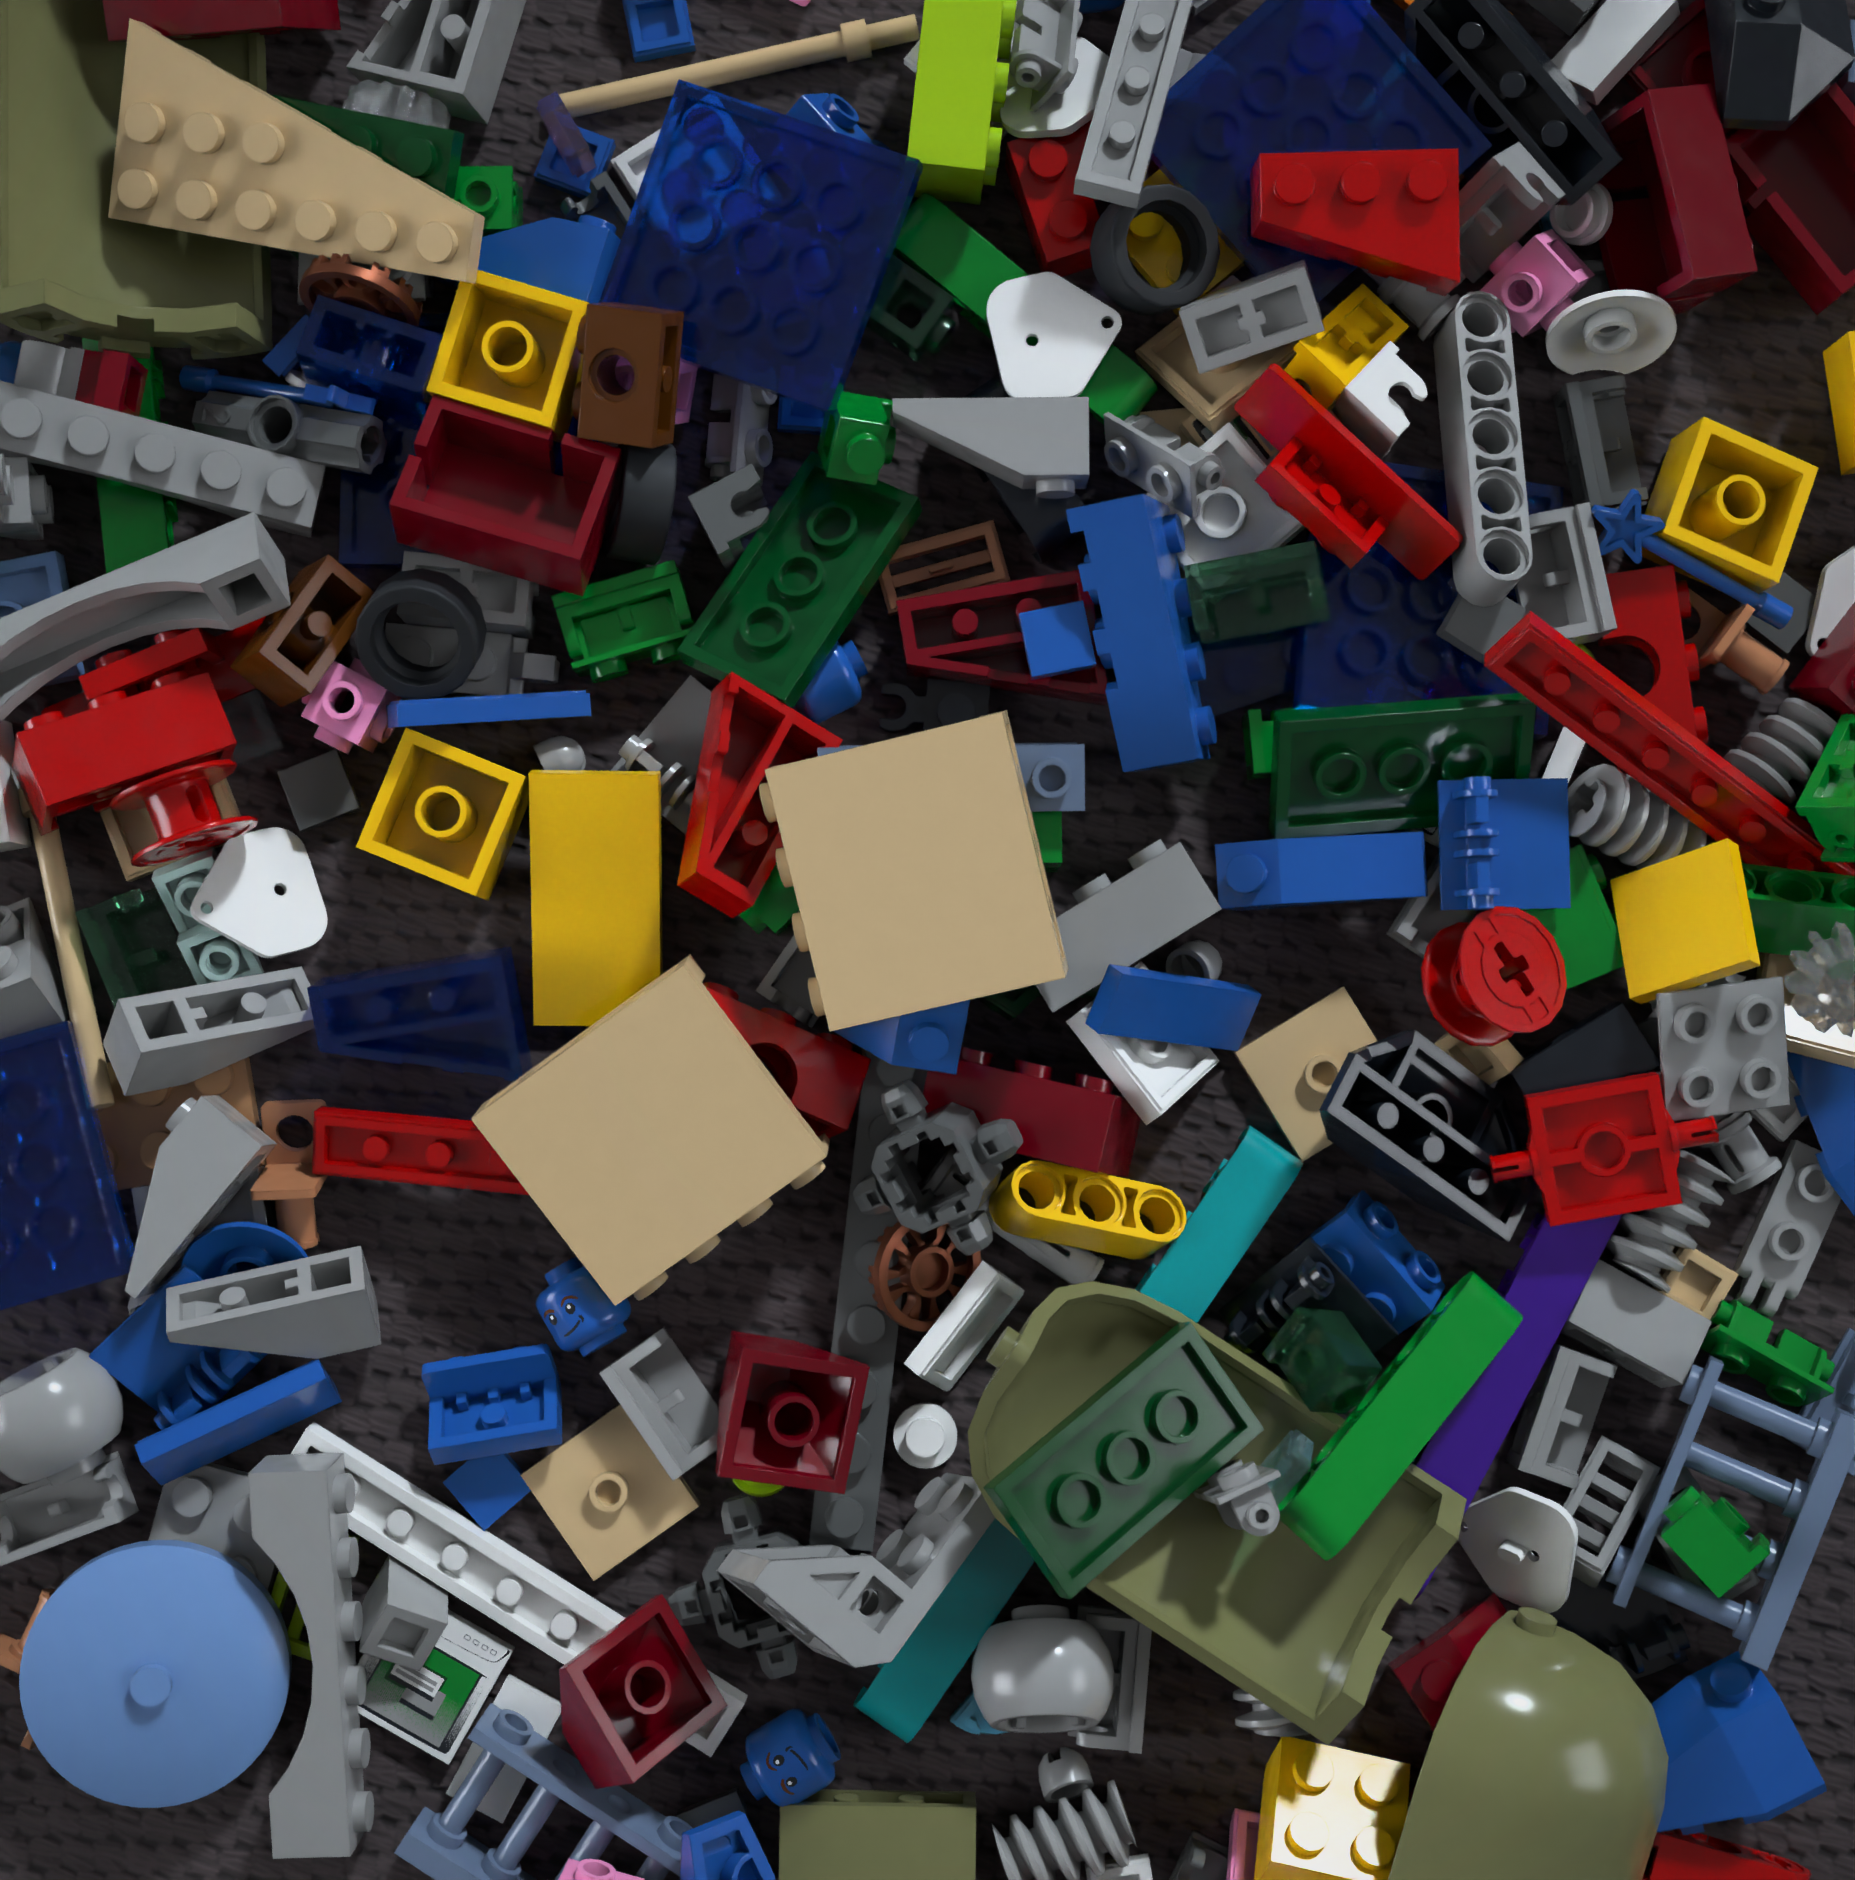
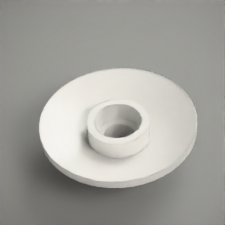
M1613 290L1594 294L1573 303L1552 321L1545 338L1547 355L1557 368L1571 375L1590 370H1609L1628 374L1649 365L1666 352L1676 336V317L1672 307L1665 300L1649 292Z

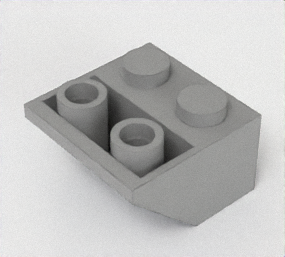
M30 897L8 906H0V1056L69 1030L68 1006L63 982Z

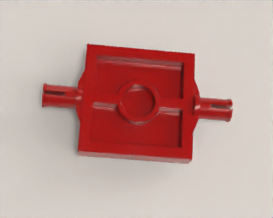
M1653 1071L1523 1095L1530 1128L1527 1150L1496 1156L1490 1155L1489 1165L1492 1168L1490 1170L1494 1183L1532 1175L1541 1189L1547 1223L1552 1227L1682 1204L1677 1176L1680 1149L1719 1143V1134L1714 1131L1718 1128L1713 1115L1707 1118L1675 1123L1664 1105L1659 1074Z

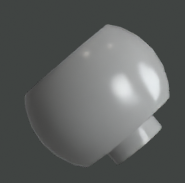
M76 1347L63 1350L23 1368L0 1382V1472L5 1476L22 1484L48 1478L51 1485L55 1487L84 1475L106 1459V1454L102 1447L120 1433L124 1416L123 1400L116 1379L103 1366L89 1358L90 1353Z
M1029 1605L1013 1609L1011 1611L1012 1621L995 1624L986 1631L979 1641L973 1657L971 1680L978 1707L982 1716L992 1728L1014 1733H1061L1084 1730L1099 1724L1107 1712L1113 1695L1114 1670L1110 1651L1103 1636L1094 1625L1085 1621L1070 1619V1610L1064 1606Z

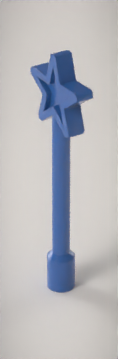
M185 365L179 375L180 385L184 390L208 393L209 390L225 391L262 398L269 395H280L299 404L372 416L376 403L374 398L352 394L331 384L329 388L306 384L305 388L220 375L216 369Z
M1631 489L1618 509L1599 505L1591 507L1592 514L1604 527V530L1597 538L1601 556L1622 547L1634 563L1639 564L1642 561L1643 547L1744 605L1748 603L1755 608L1753 616L1778 630L1785 627L1791 619L1793 607L1767 592L1758 594L1654 535L1653 533L1663 530L1666 525L1660 517L1641 514V494L1638 490Z

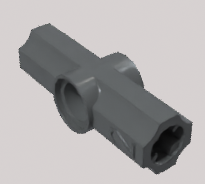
M209 390L206 397L196 401L191 421L196 432L318 463L325 465L327 468L370 475L378 464L383 463L387 447V440L383 432V421L375 416L297 404L280 395L256 398Z

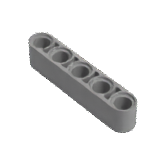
M1475 291L1469 292L1460 298L1434 336L1433 350L1448 522L1463 535V542L1451 554L1453 580L1456 590L1464 599L1473 605L1487 607L1503 600L1526 575L1532 565L1533 554L1510 317L1506 306L1499 298L1491 293ZM1471 386L1478 389L1482 394L1475 391ZM1475 443L1484 447L1488 453L1479 449ZM1480 501L1489 505L1494 513L1485 509ZM1485 560L1494 564L1500 571V574L1491 570L1485 563Z

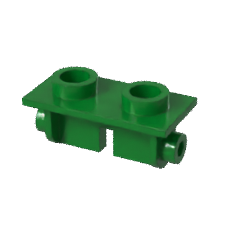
M1721 1299L1717 1311L1710 1319L1716 1327L1708 1330L1700 1348L1710 1353L1711 1356L1721 1359L1724 1363L1723 1371L1732 1374L1749 1375L1766 1385L1765 1391L1771 1398L1790 1406L1809 1405L1833 1394L1835 1388L1826 1384V1382L1832 1375L1835 1364L1827 1359L1826 1350L1810 1343L1786 1328L1779 1331L1775 1344L1772 1346L1766 1342L1772 1329L1773 1321L1735 1299L1729 1303Z

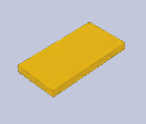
M531 770L528 773L533 1026H591L663 974L661 771Z

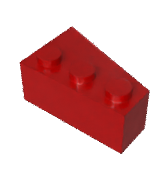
M1458 148L1259 154L1250 171L1251 237L1325 260L1332 258L1368 269V273L1384 278L1390 276L1426 287V291L1446 296L1460 283Z
M187 671L173 672L153 681L150 684L152 690L127 697L125 691L110 692L90 701L87 704L89 710L64 717L61 711H52L38 715L23 724L25 730L16 733L12 767L40 835L43 836L60 829L56 820L57 816L92 804L97 813L109 809L112 798L145 780L193 764L231 759L237 741L209 673L205 672L189 677Z
M732 671L711 693L677 886L729 917L734 918L754 905L776 864V849L784 847L778 822L769 823L767 821L761 803L759 786L767 782L765 769L817 757V748L839 747L843 740Z

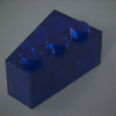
M511 946L323 977L307 988L319 1052L396 1064L406 1062L443 1068L442 1071L461 1074L471 1072L497 1076L513 1082L532 1069L527 1030Z

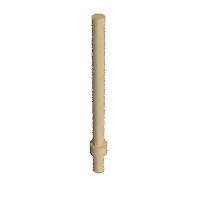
M915 14L867 25L865 19H859L840 24L841 31L549 96L548 101L554 122L556 118L566 120L845 56L847 57V62L872 57V50L920 40Z
M19 788L17 792L22 816L30 818L88 1109L95 1110L110 1107L115 1102L60 832L57 829L43 836L40 835L23 791Z

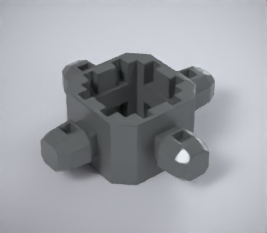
M907 1079L889 1087L881 1094L882 1107L889 1124H896L897 1127L877 1146L871 1165L873 1174L864 1178L853 1191V1198L860 1211L865 1215L875 1216L893 1210L902 1226L922 1234L948 1223L950 1227L946 1232L959 1251L965 1255H971L983 1250L993 1241V1230L985 1210L978 1211V1209L998 1186L1003 1170L1001 1162L1012 1157L1023 1144V1137L1016 1123L1011 1119L1001 1118L981 1125L973 1110L953 1102L927 1113L925 1107L929 1103L918 1086ZM940 1137L944 1146L954 1143L957 1151L953 1157L962 1174L969 1172L972 1179L965 1188L945 1197L944 1193L935 1197L931 1188L921 1192L917 1184L922 1178L914 1162L906 1163L903 1158L910 1150V1146L927 1138L931 1141Z
M748 1494L728 1498L723 1502L721 1517L724 1533L731 1534L732 1539L717 1543L702 1572L705 1586L700 1587L699 1582L696 1581L677 1588L668 1598L669 1606L682 1626L705 1623L708 1619L707 1615L713 1614L718 1637L737 1648L757 1643L761 1644L756 1648V1654L762 1671L769 1679L795 1673L798 1660L795 1638L787 1637V1635L792 1633L770 1615L749 1620V1618L738 1620L736 1610L734 1611L726 1579L716 1570L732 1549L801 1546L800 1538L781 1526L759 1531L758 1526L762 1525L763 1518L757 1501Z

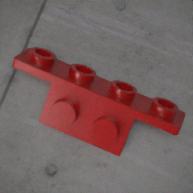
M1271 364L1235 404V411L1279 451L1254 481L1269 494L1272 501L1278 507L1288 511L1307 528L1327 552L1336 555L1350 569L1367 554L1377 541L1417 579L1424 580L1463 542V535L1278 364Z
M265 617L216 637L201 628L175 629L160 632L154 637L155 645L133 654L132 650L124 649L104 655L94 662L96 670L78 677L84 692L44 708L41 714L61 711L64 717L89 710L87 704L99 696L114 691H125L127 697L152 690L150 684L153 681L177 671H187L189 677L208 672L222 705L255 692L258 689L230 668V666Z

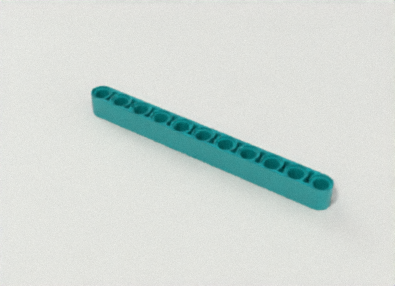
M1250 1125L1238 1137L1242 1142L1229 1160L1223 1159L1202 1191L1206 1194L1195 1211L1192 1213L1188 1210L1186 1213L1187 1220L1182 1233L1168 1244L1170 1247L1156 1266L1152 1263L1135 1288V1290L1181 1312L1196 1323L1200 1320L1288 1191L1303 1165V1161ZM996 1518L892 1662L877 1665L880 1670L868 1689L864 1686L862 1687L854 1701V1707L906 1743H909L923 1726L979 1644L983 1635L992 1625L1034 1563V1559L1022 1542Z

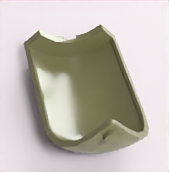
M0 0V323L27 335L56 344L64 340V334L98 341V352H103V349L128 353L135 358L150 359V347L191 348L193 360L228 358L271 351L273 349L270 247L108 218L127 42L108 41L103 1ZM249 33L221 36V38L174 41L182 47L205 57L212 64L240 80L249 82L267 93L264 35Z
M1088 1281L1056 1288L1032 1312L1019 1333L1007 1326L986 1359L987 1362L996 1367V1370L983 1391L967 1432L972 1477L994 1517L1018 1538L983 1487L1179 1322L1192 1323L1265 1429L1228 1462L1241 1459L1243 1464L1254 1461L1255 1465L1279 1470L1281 1477L1267 1483L1277 1505L1345 1419L1181 1312L1135 1289ZM1411 1463L1351 1540L1333 1558L1325 1561L1280 1520L1275 1530L1270 1534L1254 1536L1243 1529L1238 1530L1226 1525L1215 1503L1198 1499L1194 1493H1191L1085 1587L1326 1745H1329L1365 1706L1377 1668L1392 1639V1636L1381 1629L1399 1598L1410 1605L1412 1604L1429 1575L1459 1539L1467 1499ZM1206 1480L1196 1490L1208 1485V1481Z
M1520 1607L1518 1611L1510 1610L1494 1622L1473 1649L1452 1688L1436 1725L1416 1782L1388 1880H1642L1664 1810L1669 1757L1652 1704L1621 1663L1577 1634L1557 1626V1620L1552 1615L1536 1608Z

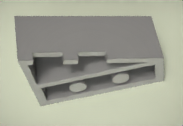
M391 0L381 15L385 23L364 53L359 50L356 51L346 67L371 95L488 125L526 0H400L398 3Z
M1159 839L1127 859L1134 869L1127 875L1111 883L1104 873L1072 893L1078 905L1057 917L1069 968L1066 978L1036 985L1052 1013L1102 983L1109 964L1128 967L1221 910L1220 905L1181 842L1167 849L1162 840Z

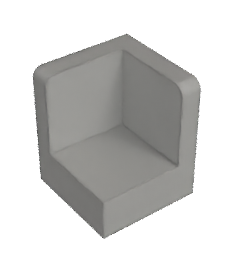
M388 1555L362 1603L363 1628L359 1652L420 1671L448 1625V1591L393 1556Z

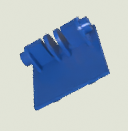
M1489 776L1465 777L1464 780L1437 781L1440 911L1494 909L1495 906L1517 907L1519 909L1571 908L1568 778L1491 779Z
M185 1264L89 1354V1358L104 1367L109 1374L158 1412L153 1419L161 1430L213 1407L268 1354L169 1342L166 1334V1288L203 1280Z

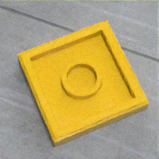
M1723 839L1610 880L1629 998L1643 1004L1655 1000L1656 993L1690 989L1761 966L1738 844L1730 839Z

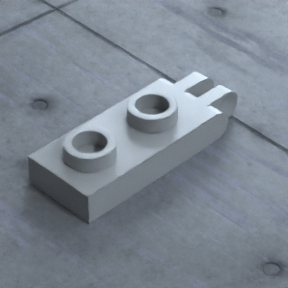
M1798 1140L1790 1141L1781 1161L1782 1167L1774 1176L1732 1270L1739 1274L1738 1276L1743 1277L1741 1288L1734 1299L1748 1307L1753 1302L1759 1287L1766 1288L1757 1312L1769 1318L1773 1317L1777 1312L1783 1297L1793 1300L1799 1294L1841 1200L1840 1196L1823 1175L1815 1155L1822 1151Z

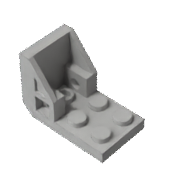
M945 1473L941 1478L935 1477L921 1490L914 1504V1507L917 1509L916 1513L903 1530L898 1529L887 1537L880 1546L876 1559L864 1553L849 1555L841 1547L834 1545L732 1549L716 1571L814 1652L854 1668L892 1662L995 1517L973 1477Z

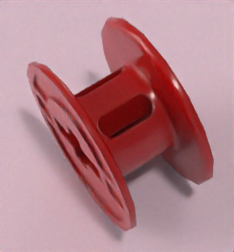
M223 759L189 765L140 782L111 799L109 805L114 810L130 811L147 808L159 840L133 855L131 860L132 866H153L182 859L222 845L229 839L244 835L256 827L258 819L249 815L222 819L210 786L222 781L235 771L237 767L236 761Z
M1495 906L1494 909H1488L1477 914L1470 923L1457 922L1439 930L1426 946L1421 966L1423 994L1434 1018L1451 1036L1470 1046L1492 1047L1511 1038L1515 1032L1532 1033L1549 1025L1562 1008L1567 988L1564 959L1554 937L1536 917L1517 907Z

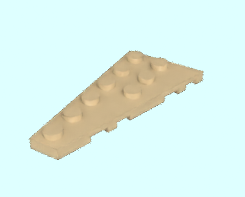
M129 18L108 218L312 255H324L331 258L332 253H338L341 257L343 254H349L352 262L373 265L374 262L380 264L379 267L476 284L485 221L484 216L421 180L412 178L382 161V158L363 147L354 145L333 133L331 129L249 82L240 80L224 71L205 57L161 35L162 33L147 24Z

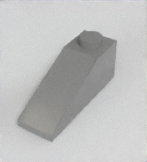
M1089 397L892 398L893 425L895 428L1021 489H1036L1037 497L1046 499L1069 498L1075 495V489H1086L1090 475Z
M301 966L118 999L103 1041V1046L124 1096H130L193 1082L322 1025L325 1015Z
M219 1095L201 1096L198 1101L193 1097L187 1099L178 1107L166 1123V1128L171 1133L159 1146L125 1291L134 1299L153 1294L184 1257L189 1244L210 1226L277 1145L274 1140Z
M361 1246L166 1288V1334L169 1342L312 1359L381 1345L376 1295Z

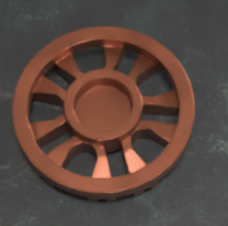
M332 253L330 260L324 255L318 256V259H312L310 267L304 272L299 284L300 298L315 317L345 335L371 343L398 344L411 339L419 326L423 307L421 302L412 299L411 294L414 287L411 284H405L406 280L403 277L392 281L389 280L388 277L391 269L387 267L379 269L380 264L377 262L373 263L371 270L353 265L349 254H343L341 257L338 253ZM333 307L336 313L330 310L329 308ZM390 323L398 328L390 329Z
M896 1218L898 1222L893 1227L887 1226L883 1230L885 1234L878 1237L877 1241L881 1244L875 1257L874 1266L869 1265L868 1271L871 1272V1276L868 1277L869 1283L874 1285L875 1290L872 1296L878 1302L877 1307L883 1310L897 1324L915 1331L927 1332L941 1315L936 1303V1297L945 1292L952 1301L961 1289V1287L951 1284L954 1273L966 1276L965 1284L980 1265L981 1254L978 1251L971 1255H966L967 1261L953 1263L950 1253L956 1246L947 1233L942 1239L949 1226L948 1223L928 1231L925 1240L922 1241L920 1232L902 1226L898 1218ZM904 1235L912 1245L909 1249L901 1240ZM895 1250L899 1256V1261L897 1265L888 1268L892 1253ZM900 1278L901 1282L888 1286V1280ZM904 1292H907V1301L901 1312L894 1302ZM922 1296V1319L918 1320Z

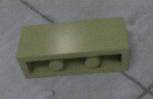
M822 1789L800 1803L780 1806L779 1880H975L976 1792Z

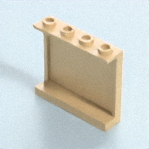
M1007 710L765 769L767 782L759 786L761 803L767 821L769 823L778 822L784 847L776 849L777 867L784 887L794 886L800 911L792 914L794 936L800 952L810 951L816 977L808 978L809 996L815 1015L817 1017L826 1015L830 1032L1066 978L1069 968Z
M691 954L484 1102L471 1118L615 1306L632 1294L638 1301L649 1296L668 1279L669 1276L665 1272L668 1268L684 1257L689 1264L700 1260L721 1241L717 1235L719 1232L736 1220L742 1227L749 1225L773 1205L769 1198L789 1183L794 1190L803 1187L817 1177L826 1167L822 1160L828 1154L829 1138L825 1133L819 1137L815 1134L703 985L702 982L706 974Z

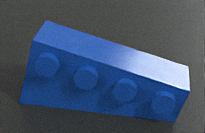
M1145 494L1066 509L1070 532L1084 531L1089 553L1085 554L1084 563L1078 565L1083 591L1089 592L1093 604L1100 605L1102 617L1095 620V628L1092 631L1097 656L1100 657L1104 669L1114 668L1116 681L1106 684L1105 692L1123 772H1140L1211 759L1208 745L1216 744L1217 731L1211 707H1202L1198 681L1206 679V664L1200 642L1191 643L1187 617L1195 616L1196 604L1190 579L1188 577H1180L1177 553L1185 551V537L1178 513L1170 514L1168 505Z

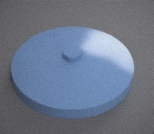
M149 1540L123 1545L91 1559L75 1570L54 1591L37 1615L29 1631L20 1664L19 1690L24 1719L37 1748L47 1762L72 1785L89 1795L114 1804L137 1808H160L192 1802L219 1790L237 1778L256 1760L272 1738L288 1698L292 1672L291 1645L282 1614L270 1593L249 1570L229 1556L203 1545L179 1540Z

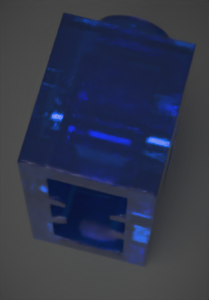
M318 295L296 350V355L308 384L329 388L330 384L335 385L349 393L376 399V406L423 421L432 396L426 389L443 335Z

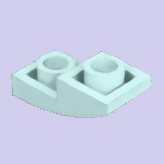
M214 848L154 870L151 878L179 933L176 943L197 985L264 973L258 955L199 923L191 915V903L218 856ZM201 904L200 907L203 913H211V907L208 904Z

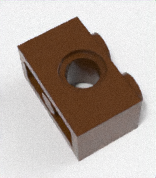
M617 302L587 304V312L581 318L577 331L578 351L580 354H583L582 379L577 383L572 398V413L575 420H578L577 438L646 448H655L673 443L684 311ZM621 357L627 359L634 370V382L629 390L624 389L618 383L615 375L616 364Z
M329 554L296 574L288 585L291 606L267 615L230 666V668L280 707L312 693L356 630L357 618L374 593Z

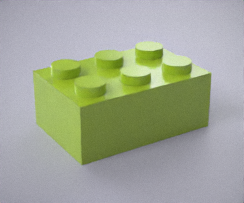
M924 0L906 162L905 196L919 197L922 193H927L937 200L980 205L983 185L995 186L1002 128L990 127V122L1002 123L1000 110L1004 107L1010 65V63L997 62V59L1009 60L1017 0Z

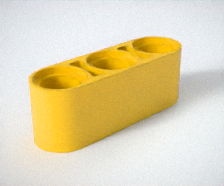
M1030 1160L1021 1164L998 1184L989 1199V1212L994 1222L1005 1232L1129 1259H1144L1156 1253L1178 1238L1184 1230L1187 1220L1185 1207L1181 1199L1172 1190L1158 1185L1041 1160ZM1018 1187L1027 1190L1032 1195L1036 1209L1028 1206L1022 1200ZM1079 1200L1086 1202L1092 1208L1095 1214V1221L1089 1219L1083 1213ZM1140 1213L1151 1221L1154 1233L1144 1227L1140 1220Z

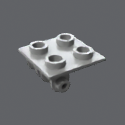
M691 675L639 737L633 735L625 742L618 753L621 759L611 769V771H661V815L685 835L712 693Z
M1778 976L1656 993L1660 1065L1656 1067L1654 1072L1659 1074L1664 1105L1674 1121L1790 1105L1783 977Z

